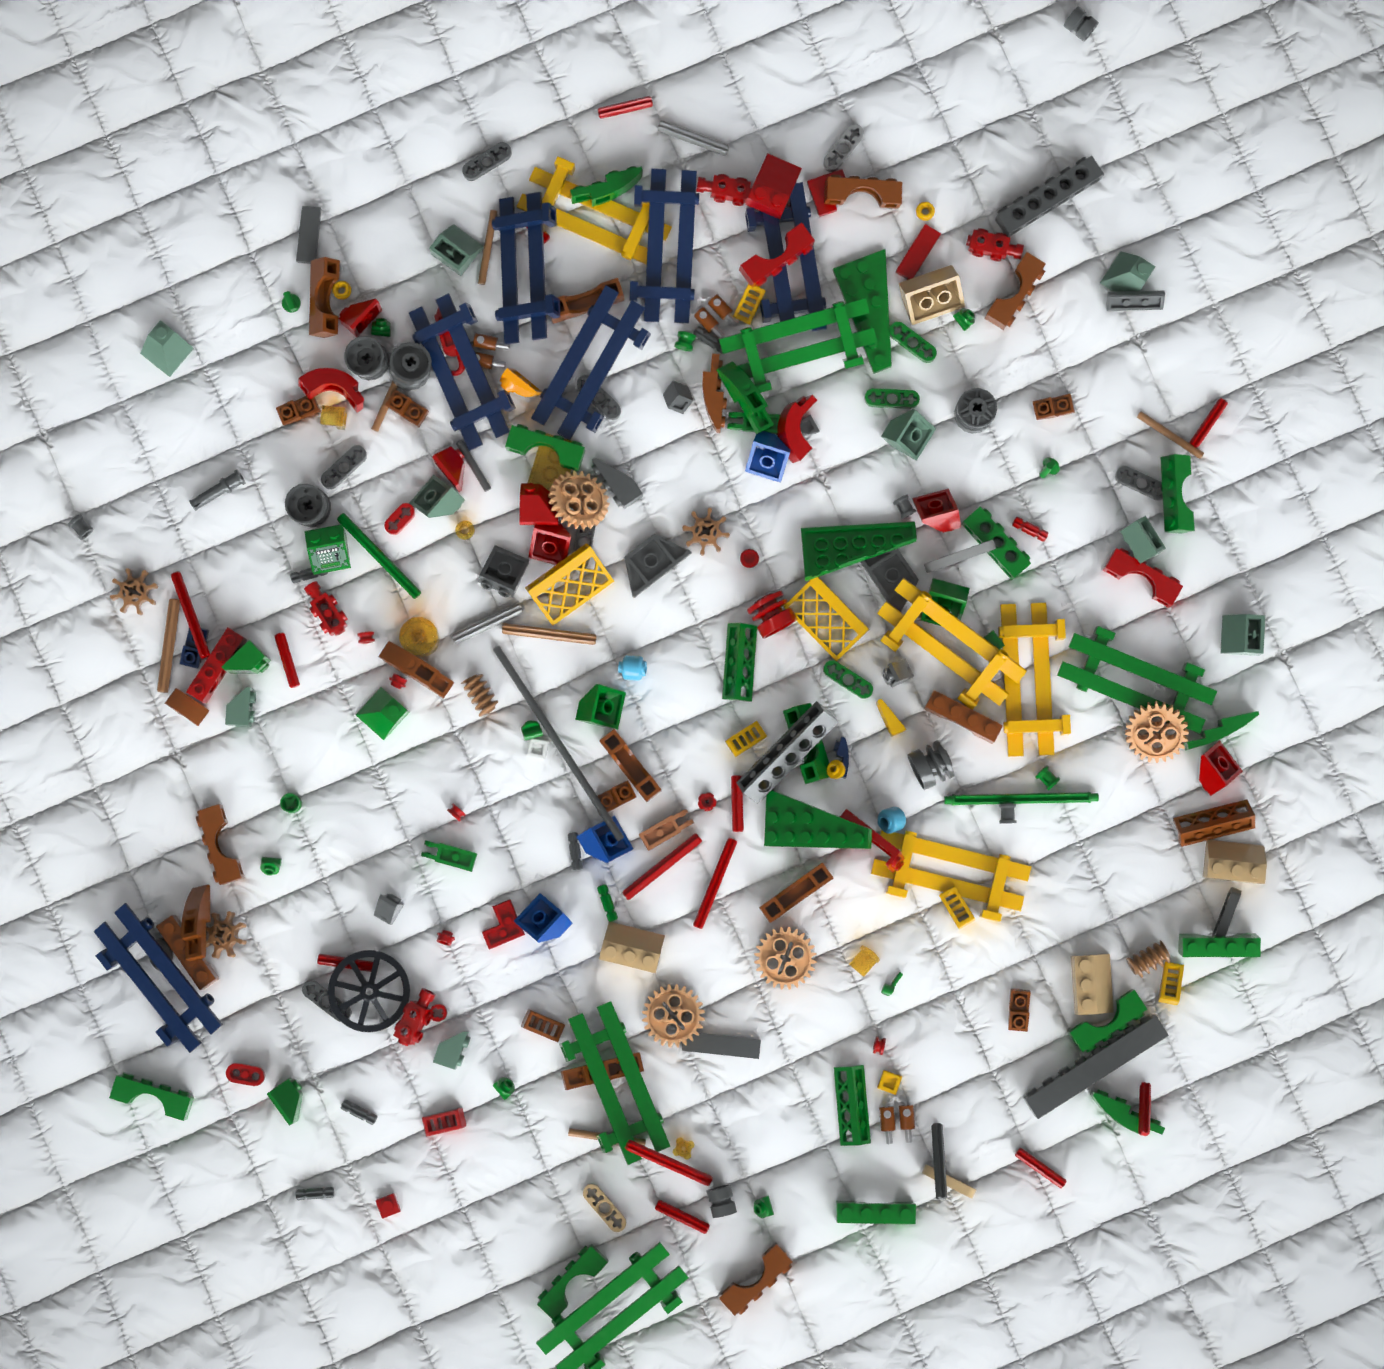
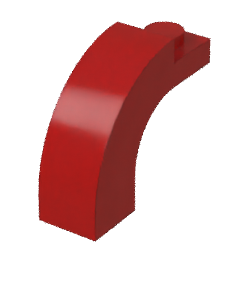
M319 368L309 371L298 378V386L309 400L322 392L335 391L343 395L357 413L363 409L364 398L358 391V382L344 371L334 368Z
M813 395L802 396L797 401L787 404L778 420V437L791 450L788 459L792 463L801 461L812 449L801 433L800 423L803 415L817 401Z

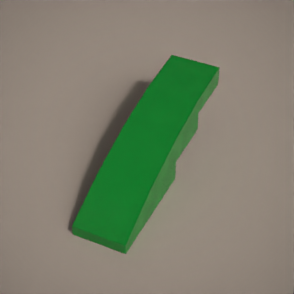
M1259 711L1217 720L1218 728L1201 731L1202 739L1184 743L1185 751L1210 744L1232 734L1260 715Z

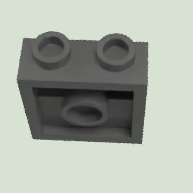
M494 545L479 575L478 582L481 583L484 589L491 590L493 588L503 597H514L530 560Z

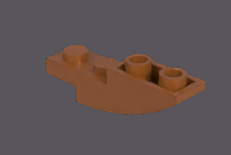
M712 353L711 372L703 371V398L709 420L716 433H720L721 428H725V416H722V409H726L727 398H724V392L717 391L721 389V379L718 378L717 369L723 366V360H719L720 354Z
M390 641L387 642L378 656L404 675L414 679L443 699L454 684L452 680L441 674L439 670Z
M209 884L192 888L184 906L181 939L185 940V959L188 961L206 957V923L211 922Z

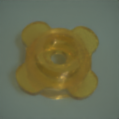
M682 1137L677 1138L676 1148L673 1149L674 1156H681L686 1160L690 1159L691 1150L695 1146L694 1142L685 1141Z

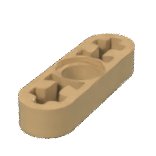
M926 1164L922 1173L935 1180L934 1168ZM946 1174L948 1187L973 1199L976 1189Z
M593 1183L585 1186L583 1190L585 1200L608 1227L614 1232L624 1230L626 1218L600 1187ZM595 1188L597 1190L596 1196L599 1198L602 1195L604 1198L594 1205L593 1202L596 1199L593 1196H587V1189L593 1190ZM607 1202L610 1205L608 1213L600 1212L599 1205L601 1203ZM613 1210H615L616 1213L613 1216L617 1220L622 1219V1227H614V1220L611 1217L607 1220L605 1217L610 1216Z

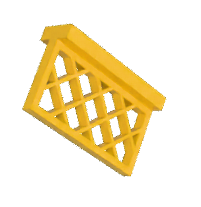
M585 543L526 586L525 589L551 625L554 626L613 583L614 580L593 549ZM593 557L595 568H585V562ZM580 570L579 581L570 580V572ZM584 571L594 572L592 583L582 581ZM597 573L605 574L608 579L602 584L595 583ZM556 582H565L563 592L553 591ZM568 582L578 584L576 594L567 593ZM581 584L591 586L589 594L580 595ZM543 592L550 593L548 603L540 602L537 596ZM553 594L563 595L561 605L551 604ZM566 596L576 597L575 604L564 606ZM550 607L560 608L559 615L554 619L549 615Z
M819 577L811 579L783 606L785 609H789V606L794 601H802V613H795L798 618L796 621L835 661H838L870 630ZM810 586L816 591V599H805V591ZM805 601H816V613H805ZM818 601L829 604V613H818ZM805 615H816V626H807L805 624ZM818 615H829V627L818 626ZM832 615H840L843 618V627H831ZM818 628L829 629V640H821L818 637ZM831 629H843L842 640H831ZM845 629H853L858 636L853 640H845ZM831 642H842V651L837 656L831 651Z

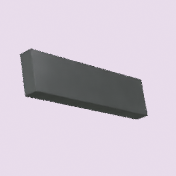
M699 1033V1036L692 1035L694 1041H691L689 1038L686 1039V1046L682 1043V1051L759 1059L761 1039Z

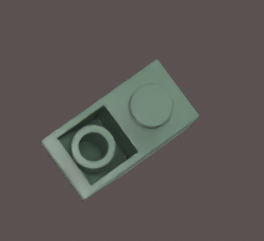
M246 687L226 705L225 725L252 726V722H255V711H252L253 703H256V692H253V688Z
M463 1031L441 1042L438 1045L433 1063L454 1070L457 1069V1066L461 1067L464 1060V1055H461L463 1048L468 1047L471 1039L468 1036L469 1032Z

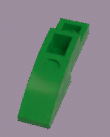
M632 166L623 171L614 170L605 175V182L598 181L584 187L580 185L570 190L572 204L590 200L592 207L621 196L642 178V166Z
M733 361L718 368L717 372L734 403L739 402L755 433L758 434L773 426L774 424L765 409L768 406L766 401L745 372Z
M1099 1089L1097 1093L1091 1091V1097L1102 1111L1121 1126L1139 1134V1113L1131 1111V1114H1129L1131 1106L1126 1104L1127 1100L1117 1096L1114 1100L1108 1097L1109 1093ZM1150 1118V1130L1163 1135L1165 1127L1160 1126V1121Z

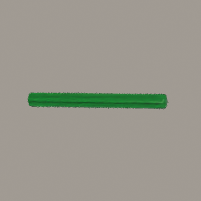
M342 513L337 518V521L343 525L413 599L418 598L421 591L345 513Z

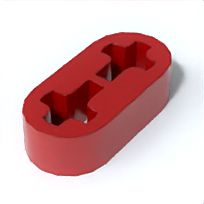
M409 503L401 504L385 521V530L390 535L399 534L415 517L413 506ZM404 508H405L406 510L410 508V511H409V512L411 513V515H410V516L405 515V516L401 519L400 517L403 515V511H402V510H403ZM399 519L400 521L396 525L398 527L397 530H389V523H395Z

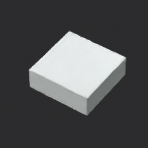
M537 738L530 739L526 756L545 760L549 741Z

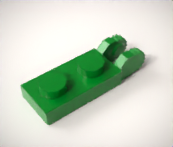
M728 413L730 418H743V424L729 423L727 424V429L755 433L745 413ZM768 414L774 425L764 431L778 435L777 427L780 415Z
M425 840L424 845L438 848L436 856L428 852H422V857L466 871H473L477 853Z

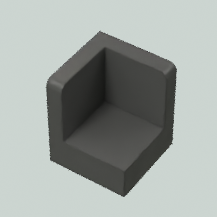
M672 381L663 393L668 409L684 414L694 401L689 387L676 381Z

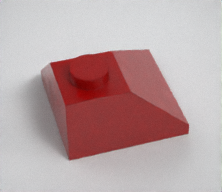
M377 299L352 304L348 308L345 307L340 312L338 319L353 335L359 337L382 312V308Z
M450 446L434 454L432 458L451 484L460 492L462 491L465 468L464 455L458 448L454 450Z
M521 483L520 525H558L559 517H555L557 511H551L554 505L548 503L551 499L548 497L550 491L541 484Z
M949 488L912 498L922 523L943 533L961 528L959 509Z
M559 521L558 525H535L528 558L557 565L568 556L572 535Z
M1221 741L1215 743L1201 756L1199 781L1210 796L1226 787L1243 772Z

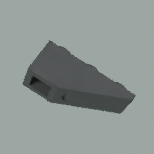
M597 458L592 459L594 465L591 467L597 476L599 474L604 479L602 484L607 491L611 490L615 496L612 498L618 507L622 506L626 509L643 497V493L631 477Z
M906 659L888 664L882 676L886 684H890L893 688L913 678L914 675Z
M390 893L386 895L381 894L374 911V916L389 925H393L404 906L400 903L402 899Z

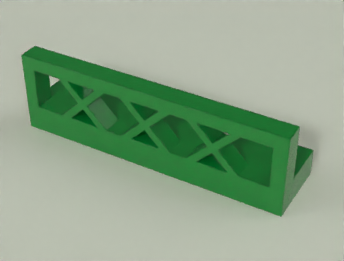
M728 623L723 700L752 702L757 638L756 625ZM746 629H750L749 639L745 636ZM746 648L749 651V656L747 658L744 656V650ZM744 667H746V669H747V676H746V677H744V675H743V668H744ZM743 686L746 689V697L741 696V688Z
M864 1065L834 1067L840 1145L859 1146L870 1144ZM841 1071H846L847 1080L845 1082L841 1079ZM844 1091H846L849 1096L847 1102L843 1099ZM846 1110L850 1113L849 1121L845 1119L844 1113ZM848 1130L852 1133V1141H847L846 1132Z

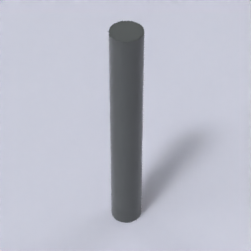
M463 440L456 443L457 447L464 455L466 462L485 492L489 491L491 486Z

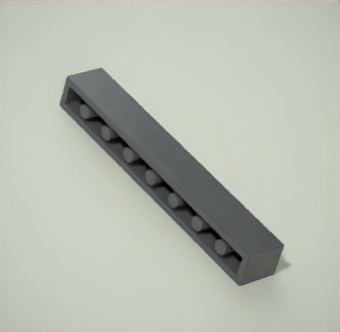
M1150 1014L1142 1017L1139 1020L1141 1023L1135 1027L1133 1024L1123 1030L1124 1034L1119 1037L1117 1035L1107 1040L1108 1044L1104 1047H1101V1045L1090 1051L1092 1054L1088 1057L1082 1056L1075 1060V1065L1071 1068L1066 1066L1058 1072L1059 1075L1054 1079L1049 1077L1042 1082L1043 1086L1038 1089L1034 1087L1025 1093L1027 1096L1023 1099L1034 1117L1040 1119L1169 1036L1156 1015L1150 1016Z

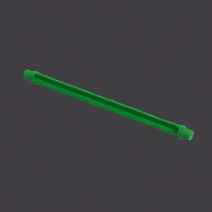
M1098 793L952 794V796H944V804H952V806L1091 803L1099 801Z

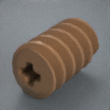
M476 674L461 683L466 684L463 688L465 691L471 690L467 696L469 698L474 697L471 703L477 704L475 710H482L479 713V717L496 709L495 706L498 703V700H491L495 696L494 694L488 695L491 688H484L487 680L480 681L484 676L483 674Z
M1161 940L1160 945L1157 943L1153 944V949L1148 946L1146 952L1143 950L1139 951L1140 957L1137 954H1133V960L1129 957L1126 958L1134 975L1138 974L1141 978H1143V971L1150 974L1149 967L1156 971L1157 963L1163 967L1164 959L1168 963L1171 962L1169 952Z

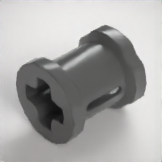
M908 494L893 502V505H896L900 511L902 519L916 512V509H913L908 500Z
M81 514L75 516L68 523L69 528L75 530L80 540L85 539L93 532V528L85 523Z
M999 804L1001 808L999 824L1017 823L1014 812L1016 804Z

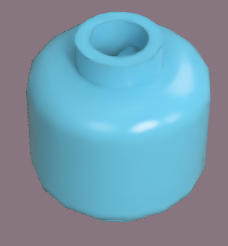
M626 655L622 662L619 661L618 672L622 673V677L625 680L639 681L643 676H646L647 662L641 656Z
M894 806L884 809L878 815V826L885 833H894L905 827L906 817L899 807Z

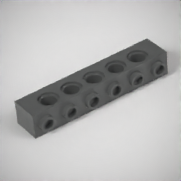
M1093 156L1081 158L1076 162V166L1065 168L1060 172V176L1049 178L1044 182V186L1033 188L1029 191L1028 196L1024 198L1020 196L1013 201L1014 204L1012 206L1001 208L997 212L995 221L1007 237L1012 236L1100 181L1104 173ZM1075 173H1082L1084 179L1077 178ZM1060 183H1067L1069 188L1063 189ZM1050 192L1053 195V198H1046L1044 196V193ZM1028 203H1036L1037 208H1030ZM1019 212L1022 217L1017 219L1012 213Z
M816 701L736 782L742 793L757 804L765 798L801 759L834 728L838 721L833 714Z

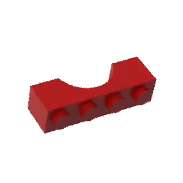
M800 223L786 233V250L781 256L774 259H765L755 254L740 265L739 271L752 288L756 285L758 287L762 286L767 282L766 278L770 275L776 276L783 270V266L786 264L792 265L798 260L797 257L802 253L806 255L813 250L812 246L815 240L803 223Z
M1116 548L1104 566L1103 571L1118 580L1128 574L1142 575L1152 586V599L1170 608L1183 588V585L1179 584L1180 581L1172 576L1167 577L1163 575L1164 572L1157 567H1149L1146 565V561L1140 564L1137 559L1130 556L1129 551L1123 548Z

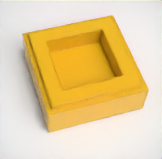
M883 1070L877 1088L896 1095L902 1076Z

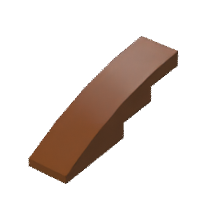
M640 1052L633 1053L640 1072H643L644 1068ZM617 1058L603 1061L610 1080L624 1077ZM587 1065L561 1071L565 1090L594 1084Z

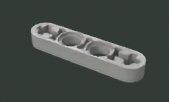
M992 539L925 563V570L927 573L994 550L996 549L994 540Z

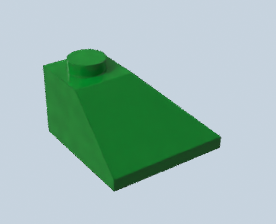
M596 684L579 701L575 720L618 730L626 692Z
M380 687L358 711L356 716L382 740H385L410 712L386 690Z
M292 1078L287 1079L267 1093L289 1126L299 1120L303 1096L301 1084L297 1079L293 1080Z

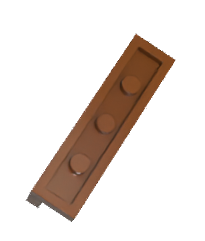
M1248 799L1175 817L1173 822L1178 831L1180 846L1183 847L1255 829V814ZM1245 807L1247 810L1246 812L1242 813L1236 811L1238 808ZM1222 812L1228 814L1226 817H1219L1217 815ZM1202 817L1209 818V821L1202 822L1199 821V819ZM1189 822L1191 825L1182 828L1180 823Z

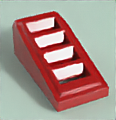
M462 1107L422 1117L426 1137L466 1127ZM446 1116L449 1117L451 1126H448ZM438 1118H441L443 1128H440ZM431 1119H433L435 1130H432Z

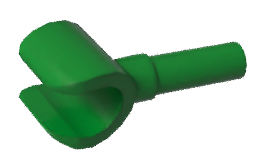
M899 972L891 985L885 983L881 993L890 996L903 974Z

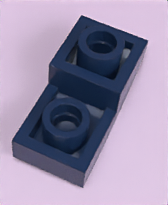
M189 628L179 664L198 669L202 659L199 656ZM201 628L207 642L209 630Z
M841 737L840 741L836 740L833 751L836 752V757L843 758L841 762L846 770L841 778L846 779L849 752L846 738Z

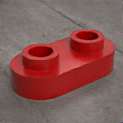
M234 1063L226 1069V1077L232 1083L258 1086L264 1082L266 1077L264 1070L258 1066ZM235 1069L240 1071L239 1076L234 1075ZM255 1072L259 1074L257 1080L253 1078V1073Z

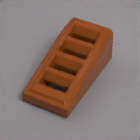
M528 1009L521 1027L558 1042L565 1024ZM534 1015L535 1019L532 1023V1026L530 1027L528 1025L531 1021L532 1016ZM541 1018L543 1020L539 1027V1030H537L536 1027ZM548 1021L550 1024L546 1033H544L543 1031ZM554 1025H558L554 1035L551 1036Z

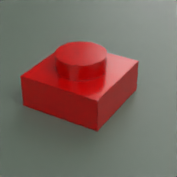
M395 1193L375 1200L382 1219L401 1212Z

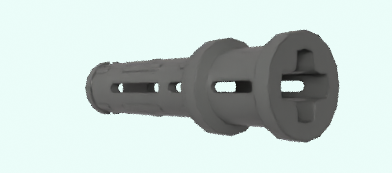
M238 469L234 470V473L230 476L221 478L219 480L220 483L189 500L191 506L194 507L193 509L197 511V509L222 494L231 493L232 489L241 484H246Z

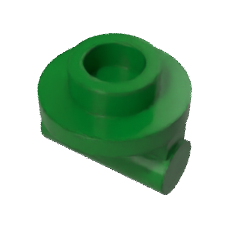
M290 291L284 292L282 299L283 309L289 313L298 311L301 306L299 297L291 294Z
M962 308L953 316L964 331L975 323V315L970 309Z
M377 318L372 322L371 335L390 337L391 323L385 318Z
M1050 457L1043 460L1044 468L1039 473V476L1045 478L1049 473L1056 475L1060 470L1057 460Z
M527 721L521 727L524 741L543 736L542 729L537 721Z
M262 857L261 871L268 876L278 874L282 859Z
M501 1077L492 1085L504 1100L515 1091L514 1083L507 1077Z
M769 1195L761 1197L754 1202V1212L760 1218L774 1215Z

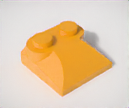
M507 368L499 380L502 383L500 386L507 392H515L524 397L541 396L542 391L513 368Z

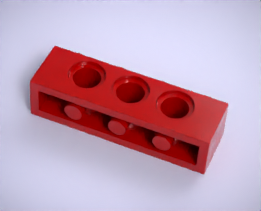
M227 627L186 693L207 704L227 673L222 666L247 642V639Z

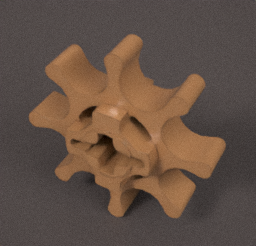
M708 508V515L705 518L697 517L696 512L693 511L691 516L696 521L695 525L692 527L683 525L682 527L683 531H690L693 534V538L686 542V546L690 547L693 543H699L702 547L700 551L701 556H704V549L708 545L714 546L716 551L720 552L721 547L717 545V539L720 537L728 539L730 537L729 533H723L719 530V525L726 522V517L723 516L719 521L712 520L710 517L712 508ZM703 528L706 530L711 529L708 536L707 534L701 535Z
M127 568L125 570L128 575L126 581L119 582L115 578L112 580L113 583L120 586V592L116 595H110V599L113 601L119 598L123 599L124 605L120 612L124 614L129 606L134 605L136 606L137 614L143 615L141 605L147 601L152 605H156V601L150 599L148 594L150 590L158 589L159 586L156 583L151 585L145 584V578L149 574L146 570L142 571L140 577L133 578L132 570ZM128 588L138 591L141 595L131 593Z
M228 911L224 921H221L220 914L212 913L211 916L214 919V924L210 928L206 926V931L209 933L206 948L213 944V958L219 959L223 949H226L228 957H235L236 954L233 951L234 944L238 942L239 944L246 945L247 943L246 940L238 937L239 930L246 928L247 925L239 922L234 926V912Z

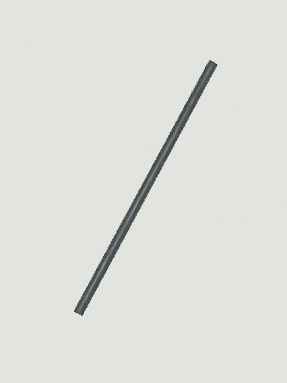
M497 646L493 651L616 840L620 841L624 836L500 646Z

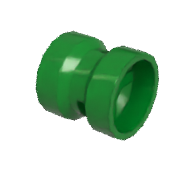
M288 793L281 798L280 805L284 811L296 813L301 809L302 801L299 796Z

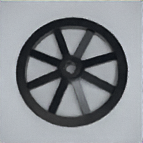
M375 950L359 951L344 958L332 972L328 984V999L333 1013L344 1025L360 1032H377L393 1025L402 1016L403 1009L409 1002L410 997L409 979L403 967L390 955ZM374 957L369 981L365 980L355 960ZM382 959L391 964L396 969V972L375 984L379 962ZM348 964H350L359 979L361 986L337 980L341 971ZM400 976L403 985V996L379 991L380 988ZM335 986L356 991L360 994L338 1006L335 999ZM367 988L373 989L371 995L366 994ZM377 997L401 1003L396 1012L388 1018ZM363 999L358 1023L351 1021L341 1012ZM372 1001L383 1022L374 1025H364L369 1002Z

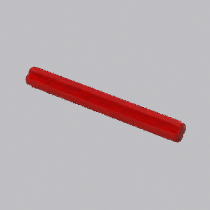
M174 572L171 574V578L201 659L208 658L210 652L181 572Z
M693 834L624 889L622 893L627 900L633 898L702 843L698 834Z
M728 838L693 923L694 927L702 929L736 847L737 841L735 839Z
M628 1140L625 1145L627 1151L706 1186H710L713 1180L711 1175L635 1141Z

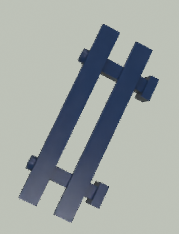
M651 169L650 190H643L642 185H635L634 207H642V203H650L646 286H638V281H630L629 301L637 302L638 298H645L644 321L659 322L660 299L675 300L674 323L689 324L690 300H694L695 289H691L695 205H699V193H696L697 171L682 170L681 192L666 191V169ZM665 204H680L676 287H661Z
M803 182L795 184L790 195L791 207L784 209L781 219L761 211L755 212L754 208H746L745 219L748 232L755 231L757 226L764 225L769 259L777 258L784 253L779 223L794 221V227L803 223L811 234L809 222L811 210L810 206L806 205ZM812 246L813 250L808 254L804 255L802 253L799 255L806 299L792 300L786 265L783 266V270L776 276L772 275L777 303H770L769 299L761 300L760 309L763 323L770 322L772 317L779 316L781 322L795 318L794 314L805 312L810 314L826 308V299L821 294L814 246ZM827 325L814 328L812 331L826 330Z
M541 192L526 194L527 211L515 213L514 197L499 199L500 216L492 220L493 230L500 231L503 307L495 311V318L497 321H503L505 345L520 343L519 319L531 318L532 340L547 338L546 315L553 319L561 318L560 299L553 294L546 295L543 224L549 227L557 226L556 208L549 202L542 203ZM528 227L530 303L518 305L515 229Z
M606 285L595 305L589 308L587 312L588 317L549 387L542 391L540 396L542 399L531 417L534 421L545 426L555 406L568 413L557 431V434L568 440L572 439L581 421L587 424L585 428L596 433L604 416L596 411L592 414L587 410L627 339L629 338L634 341L633 345L643 350L651 336V333L644 328H641L640 331L634 328L645 309L644 306L631 300L621 320L608 313L619 292ZM604 324L614 330L577 398L572 403L563 398L562 394L600 326Z
M448 293L435 300L443 319L433 324H430L422 306L409 312L416 329L412 337L415 343H421L429 352L432 361L431 366L454 416V419L450 421L451 427L454 431L460 430L468 450L471 451L483 445L474 423L487 418L495 437L499 438L510 432L501 410L510 412L516 409L509 392L502 390L497 393L499 397L495 398L463 326L464 323L472 325L478 322L471 305L468 303L459 305L460 311L457 312ZM449 331L481 403V406L471 411L467 409L436 338Z
M124 903L114 914L129 932L119 939L106 921L103 922L93 932L106 949L100 951L95 957L107 971L120 965L165 1021L166 1024L155 1031L164 1044L168 1047L180 1040L188 1052L191 1053L202 1042L188 1025L198 1018L210 1035L223 1025L209 1008L214 1004L215 1000L209 993L202 997L197 993L149 931L153 928L154 922L149 917L140 921L128 904ZM135 943L141 946L189 1008L183 1014L179 1015L129 952V949Z

